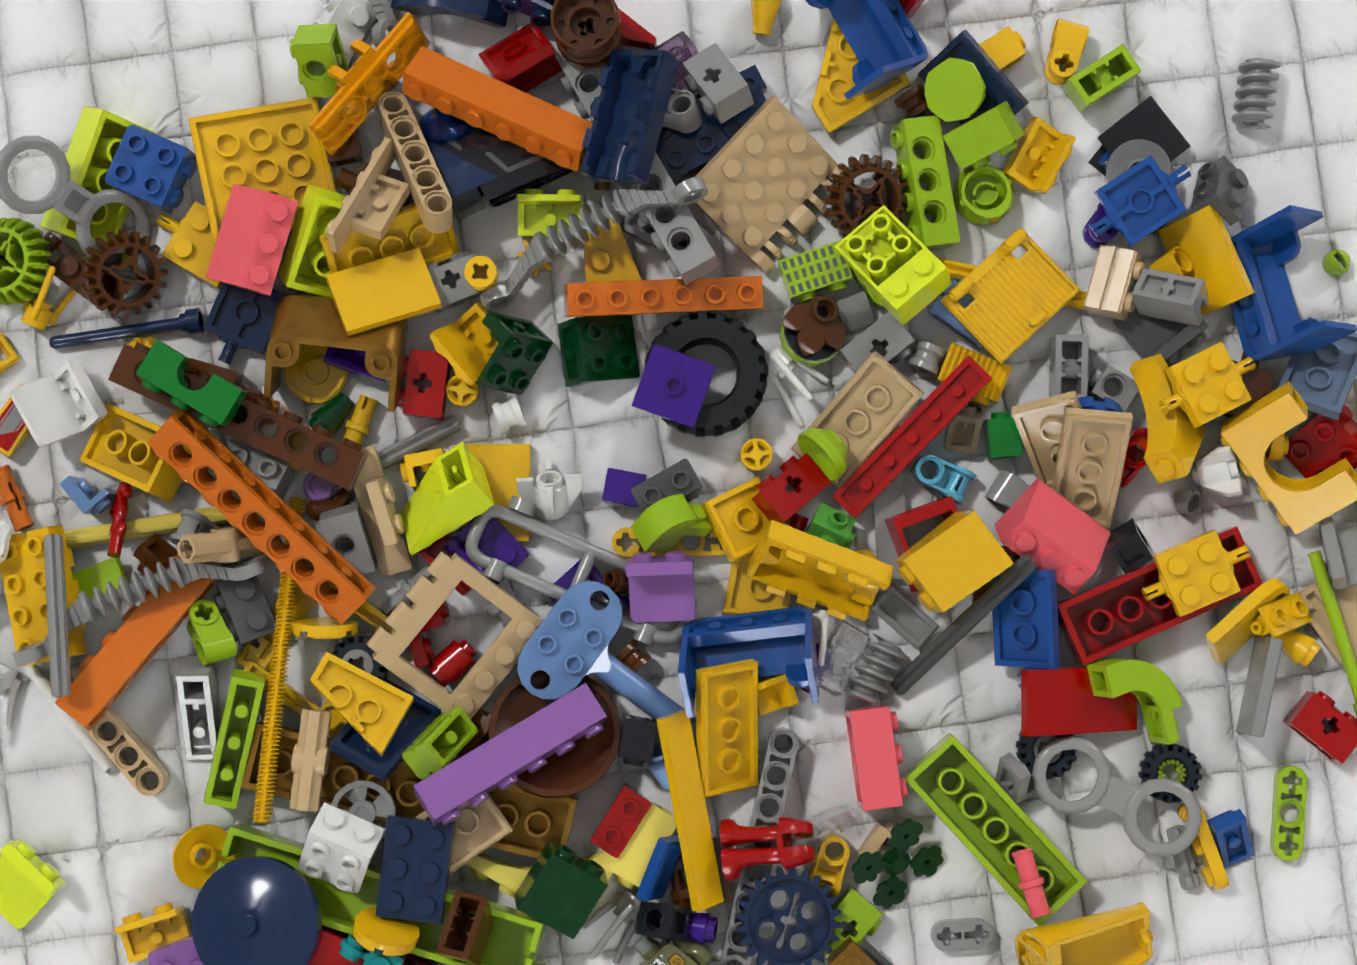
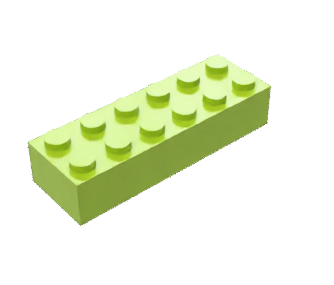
M948 733L901 776L905 777L906 783L1029 917L1030 912L1023 889L1019 890L1018 887L1020 879L1011 853L1032 847L1039 876H1043L1045 881L1042 886L1049 909L1051 910V913L1031 918L1038 926H1041L1087 883V880L953 734Z

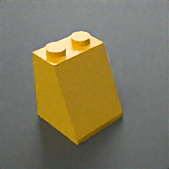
M974 510L953 513L895 560L900 566L898 573L908 585L913 584L920 593L917 596L920 603L928 611L933 610V612L944 613L1014 564Z

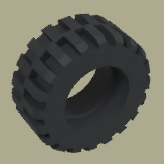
M697 311V314L688 315L687 313L680 316L675 322H669L663 327V331L658 336H655L646 355L645 367L654 344L682 354L697 345H714L726 351L736 367V383L731 393L718 403L702 405L694 429L661 417L664 422L684 434H692L695 437H716L736 430L752 417L766 391L768 364H766V354L763 347L758 343L757 336L752 330L745 328L743 322L736 318L733 320L726 317V314L721 312L713 314L707 313V311Z

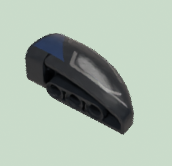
M461 119L450 122L423 135L460 220L486 208L482 199L483 196L488 199L491 207H498L516 199L517 194H524L525 189H538L574 172L569 168L557 165L545 157L532 154L514 143L501 140L496 135L481 128L472 127Z

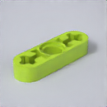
M1284 765L1276 771L1273 786L1270 848L1276 857L1285 861L1297 859L1302 854L1304 847L1307 776L1301 768L1292 765ZM1290 771H1292L1293 776L1298 777V783H1294L1291 786V794L1298 795V800L1288 797L1281 798L1282 793L1289 795V785L1283 783V778L1288 777ZM1288 803H1292L1297 809V816L1291 822L1283 821L1280 816L1281 808ZM1280 825L1286 828L1296 827L1295 833L1289 831L1288 839L1294 843V848L1288 849L1287 854H1285V850L1279 848L1280 842L1286 841V832L1283 830L1279 831Z

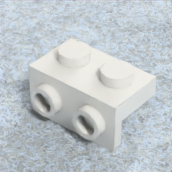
M325 0L323 5L325 11L320 19L315 20L312 25L337 24L347 64H349L355 53L350 48V45L355 39L362 41L376 14L371 5L363 0Z

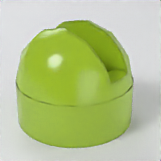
M1340 249L1328 252L1322 261L1323 269L1331 276L1344 274L1348 271L1351 264L1350 256ZM1335 254H1337L1339 259L1341 260L1344 266L1343 269H1341L1339 262L1335 258Z

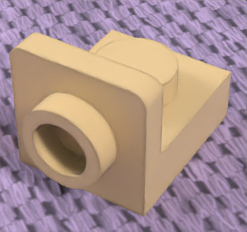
M877 821L855 854L858 857L863 852L873 854L878 851L883 854L888 846L884 841L887 837L889 839L892 837L890 831L895 825L887 821L884 826Z

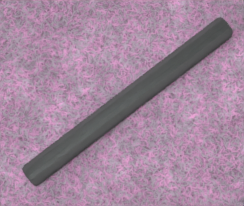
M1024 554L894 678V681L891 682L892 688L898 694L904 695L1036 569L1037 563L1028 554Z

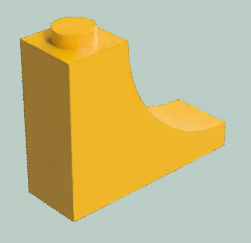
M1161 353L1132 362L1129 368L1139 389L1147 420V450L1143 459L1159 484L1188 476L1206 432L1204 425L1194 429L1188 415L1180 407L1167 414L1161 411V409L1171 405V403L1159 407V401L1174 395L1172 384L1164 371L1169 366Z

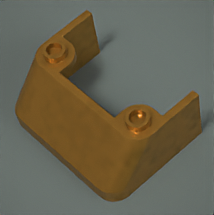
M299 293L286 295L277 305L267 345L264 398H271L278 390L281 383V368L293 365L300 356L301 344L366 351L365 367L367 371L376 378L390 380L387 412H394L398 406L400 388L403 387L402 366L406 350L408 318L347 336L333 297Z

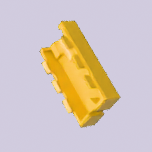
M771 520L763 534L761 544H757L749 559L745 576L767 584L766 591L783 598L786 592L796 595V602L814 609L816 604L827 607L826 614L845 620L846 615L866 622L871 605L875 601L879 589L885 591L890 586L894 566L792 528L786 524Z
M63 525L48 526L26 531L27 533L11 535L8 555L0 563L16 651L35 642L44 641L48 635L44 538L46 535L59 534L63 537L67 610L79 596L78 580H73L71 567H75L72 548H67ZM86 623L73 627L68 633L69 657L87 654L83 631H87ZM47 655L40 660H37L33 663L24 666L50 661L49 655Z

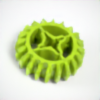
M0 218V304L20 305L24 304V301L33 300L34 293H39L41 290V282H44L46 270H49L51 267L47 264V259L53 254L45 250L50 242L42 238L43 231L35 228V224L29 221H22L20 218Z

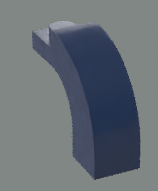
M392 0L391 8L406 13L409 12L416 16L427 14L454 15L496 28L506 27L508 12L504 11L501 7L502 3L495 0Z

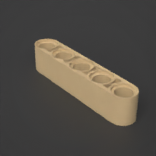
M388 91L382 94L378 101L381 128L385 137L392 139L395 160L405 183H408L410 186V194L424 226L433 233H444L453 224L451 196L407 98L400 92Z
M72 666L70 667V674L75 680L81 672L77 667ZM50 677V679H49V687H50V689H51V677ZM112 705L90 731L85 729L142 795H155L166 790L169 786L170 773ZM107 722L113 723L116 727L117 733L114 739H108L104 734L103 729ZM129 746L133 747L138 753V759L135 764H131L125 759V750ZM149 771L155 772L159 777V784L156 789L149 787L146 783V775Z

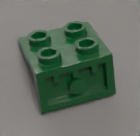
M488 311L482 323L491 331V337L499 343L479 375L476 384L480 388L522 395L554 342L532 321Z
M631 315L576 317L557 324L566 387H577L598 381L635 379L640 376Z

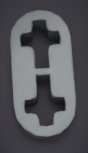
M982 918L940 920L933 925L930 936L935 946L942 951L980 950L987 948L992 943L994 932L990 924ZM980 925L982 930L987 931V935L981 936V942H976L974 937L965 936L964 932H973L976 929L975 926ZM943 927H948L951 933H959L960 937L949 938V943L944 944L941 938H937V934L943 932Z

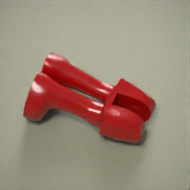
M780 817L778 825L759 827L740 826L732 819L721 820L720 842L724 848L721 849V863L725 880H737L740 877L742 868L751 865L782 864L785 870L816 860L813 846H792V840L813 836V823L795 818ZM777 841L776 847L734 848L745 843Z

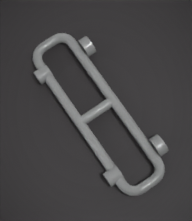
M512 496L508 508L494 505L485 513L476 516L465 543L468 557L473 563L485 569L483 574L489 579L501 583L503 577L557 600L567 589L481 553L478 547L479 540L490 519L500 518L582 553L583 557L570 587L587 581L595 559L626 572V558L533 519L532 516L537 505L517 496ZM695 595V605L697 608V600ZM590 600L591 606L596 610H601L606 607L602 604ZM622 613L620 627L634 632L633 640L644 645L651 646L653 641L669 645L681 640L682 629L690 621H678L675 629L667 632L646 622L635 623L631 620L630 616Z

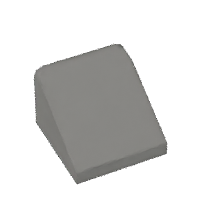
M865 291L836 302L839 309L838 317L845 327L846 334L875 323Z

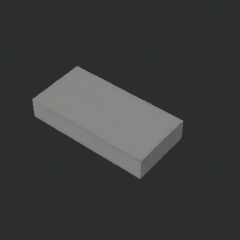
M891 583L888 589L878 596L870 608L917 650L940 627Z

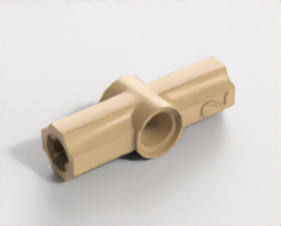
M234 527L214 528L206 533L182 535L180 542L177 543V553L182 558L183 563L187 564L209 561L213 563L242 561L243 557L266 555L264 552L257 550L242 531Z
M302 709L298 743L295 744L292 754L291 772L294 773L289 809L306 812L319 811L323 777L326 776L329 766L330 748L327 745L332 712Z

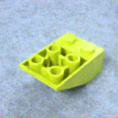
M882 205L834 246L878 301L902 326L952 285L947 267L885 205Z
M463 442L434 460L400 513L404 522L405 536L411 555L428 548L438 539L450 532L456 531L464 523L485 513L494 506L484 466Z

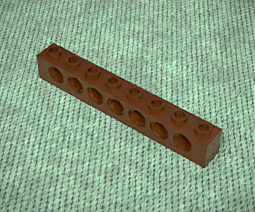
M138 342L135 347L124 344L108 380L175 411L180 410L181 408L170 402L172 395L161 390L159 395L141 385L144 379L136 375L137 370L151 348ZM197 369L194 375L186 371L184 373V379L191 390L203 388L211 378L210 375ZM255 397L253 402L244 399L241 406H244L248 412L244 422L237 424L232 419L228 427L218 424L214 428L351 491L368 457L367 454L361 452L363 445L348 438H344L343 443L331 438L332 431L317 424L314 425L313 429H310L301 424L302 417L285 410L283 416L271 411L273 404L258 397ZM192 407L188 409V412L199 422L206 424L198 419L201 414L199 411ZM274 419L277 423V432L271 437H266L263 434V425L267 420ZM298 433H304L307 437V445L301 451H296L292 446V439ZM333 446L337 451V459L334 463L326 465L322 460V452L325 448Z

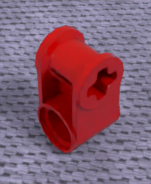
M1137 428L1130 434L1120 483L1122 488L1128 485L1146 465L1143 458L1147 450V428Z

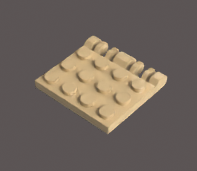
M770 96L695 176L702 177L708 189V194L695 202V204L761 272L768 275L776 265L760 248L763 247L777 261L781 260L784 257L782 251L770 242L769 238L777 232L787 245L793 247L798 242L792 233L782 225L785 221L799 235L804 237L818 222V218L803 202L807 200L815 210L823 215L828 208L812 192L819 185L823 189L825 185L833 186V183L826 179V177L830 173L839 175L840 172L837 162L776 97ZM825 191L826 194L830 197L831 193Z

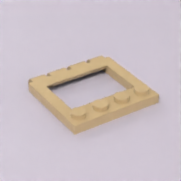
M441 551L427 568V571L435 578L430 580L422 574L406 594L414 604L410 606L401 600L385 620L393 628L390 632L385 627L380 626L366 644L375 651L372 654L374 660L441 709L448 712L459 706L472 719L516 665L523 646L536 631L543 619L459 555L454 553L450 558ZM462 580L512 619L451 693L403 658L401 654Z

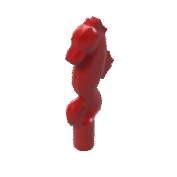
M126 482L119 484L110 510L113 522L109 530L110 541L107 555L112 558L120 557L123 536L127 528L125 520L129 510L128 498L132 497V487Z

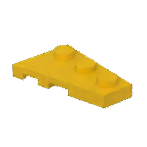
M609 219L611 225L609 231H604L599 225L600 235L598 237H593L587 231L589 241L583 243L586 283L641 280L620 225L614 224Z
M327 651L310 678V683L382 757L412 705L414 697Z

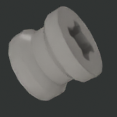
M917 340L915 355L909 358L907 364L926 374L938 376L940 371L938 367L939 362L945 358L947 351L932 343Z

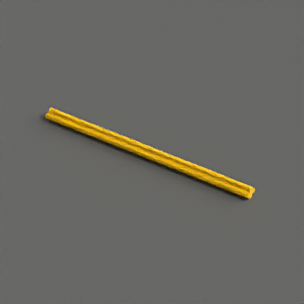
M289 497L291 499L288 501L290 503L289 506L301 518L306 517L302 513H306L303 511V509L306 510L303 505L307 506L304 503L307 500ZM285 539V540H284L285 544H286V545H289L288 540ZM280 572L282 574L280 578L282 579L279 580L281 582L278 589L280 590L278 592L279 599L277 600L279 603L276 608L278 611L276 612L277 616H275L277 619L275 620L276 624L274 626L276 627L273 633L275 634L273 636L275 639L273 640L274 644H272L274 647L272 648L273 652H271L273 655L270 661L272 662L269 669L270 676L268 677L270 680L268 681L269 688L266 694L268 695L266 697L267 705H265L266 713L264 714L266 716L263 722L264 729L262 731L264 733L262 734L263 738H261L263 742H261L262 746L260 747L262 750H260L261 758L259 759L260 766L258 767L259 775H257V792H255L256 800H254L256 802L253 809L255 812L253 813L254 817H252L254 819L253 822L271 824L268 821H272V819L268 818L272 817L269 813L273 812L269 810L273 808L270 806V804H273L270 800H274V798H271V796H274L271 792H275L272 789L275 786L272 784L276 783L272 780L276 779L273 775H277L273 773L277 771L274 767H278L274 763H278L275 759L279 757L275 755L279 754L276 750L280 749L276 748V746H280L277 744V742H280L277 738H281L278 736V734H281L278 730H282V728H279V726H282L279 722H283L279 718H283L280 714L284 712L280 710L284 709L281 705L285 704L281 703V701H285L282 699V697H285L282 693H286L283 691V689H286L283 685H287L284 683V681H287L284 677H288L284 673H288L285 669H289L285 665H289L286 661L290 660L286 658L290 657L287 654L290 651L287 649H291L288 644H291L288 640H292L289 638V636H292L289 634L292 630L289 629L292 628L290 620H294L291 618V616H294L291 612H295L292 610V608H295L292 604H296L293 602V600H296L293 596H297L293 594L297 592L294 588H298L294 586L297 583L288 574Z

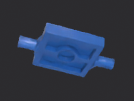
M1150 155L1096 190L1094 193L1104 207L1106 216L1090 225L1092 231L1102 224L1104 225L1095 231L1094 235L1099 237V235L1114 227L1121 233L1130 247L1186 211L1187 209L1179 199L1175 186L1191 177L1190 171L1177 177L1188 168L1183 164L1168 175L1159 168Z

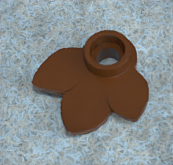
M817 296L809 304H796L787 312L783 319L784 328L798 332L797 345L805 356L815 354L825 343L833 349L840 350L846 338L845 327L838 319V306L828 296ZM817 308L824 309L826 317L819 316Z

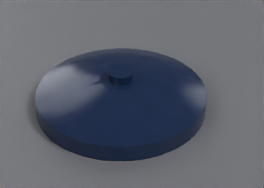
M255 856L241 858L219 868L200 890L192 914L193 941L203 965H309L317 951L321 937V909L312 886L296 868L272 857Z

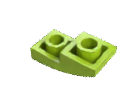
M111 558L72 573L73 580H78L80 592L85 591L90 598H94L93 587L95 586L104 594L106 593V582L108 581L116 589L119 588L118 577L122 576L128 583L120 558Z

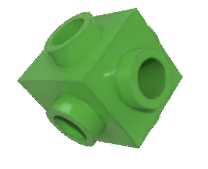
M821 502L806 533L850 549L856 533L851 531L856 519Z

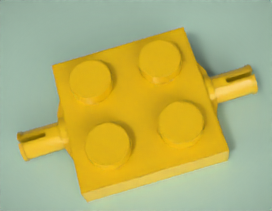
M195 201L186 216L179 222L162 213L160 215L161 219L158 218L156 225L172 233L171 240L162 256L169 262L219 290L223 283L206 278L215 247L206 207Z
M1221 341L1165 369L1164 371L1172 384L1174 395L1159 401V407L1171 403V405L1161 409V411L1167 414L1180 407L1188 415L1195 429L1252 400L1242 381L1241 375L1255 369V363L1244 367V365L1254 360L1251 357H1247L1235 364Z
M1210 530L1156 553L1152 556L1158 568L1159 582L1142 588V593L1145 594L1143 596L1148 602L1165 594L1171 600L1177 616L1182 617L1238 593L1241 590L1234 576L1233 564L1250 558L1251 555L1247 552L1249 550L1246 545L1227 552L1223 548L1216 530Z

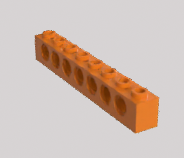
M180 409L170 416L147 442L153 448L157 457L167 461L178 472L183 481L197 489L209 505L216 507L227 518L231 526L242 531L257 550L264 552L275 562L276 567L282 573L288 574L299 585L304 594L316 600L330 618L336 619L340 624H343L376 589L368 579L188 411ZM183 445L191 450L192 455L185 451ZM208 468L215 472L216 478L208 472ZM232 491L238 493L241 500L236 499L233 496ZM256 513L264 518L265 523L257 518ZM280 536L286 538L289 545L284 544ZM304 559L309 560L313 564L314 568L309 567L305 563ZM328 582L334 583L338 590L331 588Z

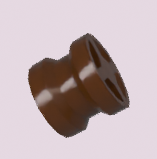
M921 84L910 88L894 100L896 107L902 108L904 111V119L922 117L930 111L923 94L924 88Z
M632 640L615 658L637 673L652 657L648 653H642L638 649V643Z

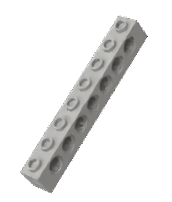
M566 60L559 64L564 73V76L559 79L568 95L575 93L579 101L574 105L581 118L585 120L589 118L593 123L594 118L590 114L594 98L600 97L602 87L598 83L602 68L606 66L583 69L573 66ZM598 85L594 91L584 92L588 86ZM656 152L647 184L620 183L621 187L627 190L638 189L646 191L650 188H658L659 191H673L676 187ZM687 205L647 207L637 213L643 225L650 223L655 231L650 234V237L658 251L660 252L665 249L670 257L665 262L674 278L681 276L683 282L687 285L720 266L716 254ZM666 214L674 215L673 220L669 223L659 222L661 217ZM687 240L690 242L689 246L684 250L675 249L676 244L680 241Z

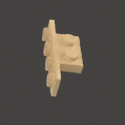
M385 137L380 147H376L373 150L369 165L365 171L359 173L356 186L351 194L346 195L343 199L341 210L337 217L329 222L326 237L329 239L331 252L339 253L351 231L382 240L410 194L408 183L385 176L395 160L392 139Z
M374 445L361 449V452L367 454L368 457L356 480L354 490L381 575L386 577L410 570L413 567V563L403 534L405 532L404 522L401 515L396 512L393 503L395 501L394 491L391 484L386 481L376 447Z

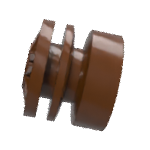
M555 0L550 13L551 28L562 57L573 66L583 69L600 68L607 64L611 51L620 50L623 42L622 24L615 1Z

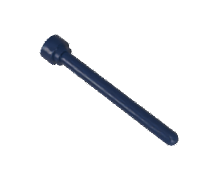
M200 308L187 309L185 313L180 314L177 318L53 336L49 340V345L53 349L178 330H182L183 333L188 332L189 335L204 333V319Z

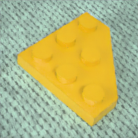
M833 19L812 104V110L828 135L911 85L909 78L904 73L873 92L847 100L844 94L856 86L852 79V67L859 60L835 19Z

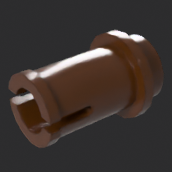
M618 568L608 570L603 577V584L610 587L615 594L619 592L629 595V579L626 577V574Z

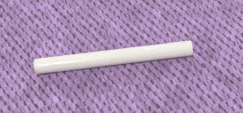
M34 664L27 667L24 672L101 770L105 773L115 764L86 730L55 704L58 698L51 695L49 680L38 666Z

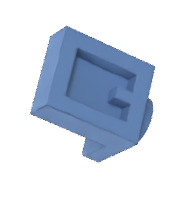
M68 476L60 483V486L84 514L93 515L96 513V515L103 513L112 505L110 499L115 496V492L112 489L104 488L93 497L92 494L95 490L83 477L78 479V477Z

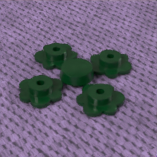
M906 819L903 823L896 824L890 831L892 837L889 840V845L893 849L886 852L883 858L882 854L878 851L873 854L863 852L858 857L857 862L851 867V871L854 873L853 879L857 884H862L865 881L872 882L877 878V874L883 871L891 875V877L880 883L876 888L877 893L873 896V903L876 906H883L884 909H889L893 904H899L904 900V890L907 888V884L895 875L902 873L908 865L913 869L916 877H920L923 874L926 877H930L936 873L937 866L943 863L942 849L938 845H933L929 849L922 847L910 860V856L906 851L910 846L918 844L920 840L918 836L923 832L921 823L914 822L912 819Z

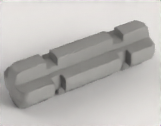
M1176 825L1166 830L1168 841L1171 842L1179 837L1185 826ZM1191 846L1176 855H1172L1176 871L1181 873V876L1178 877L1181 888L1183 890H1190L1200 886L1198 873L1193 871V869H1196Z

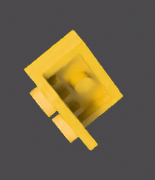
M1031 117L1024 130L1025 135L1019 139L1018 147L1013 150L1002 172L1027 191L1046 194L1055 184L1057 173L1063 162L1069 158L1076 138L1071 134L1060 133L1039 117Z
M172 902L154 907V914L142 917L141 912L121 918L123 924L115 927L114 930L116 935H121L129 964L148 958L151 950L187 936H192L184 905L173 907Z

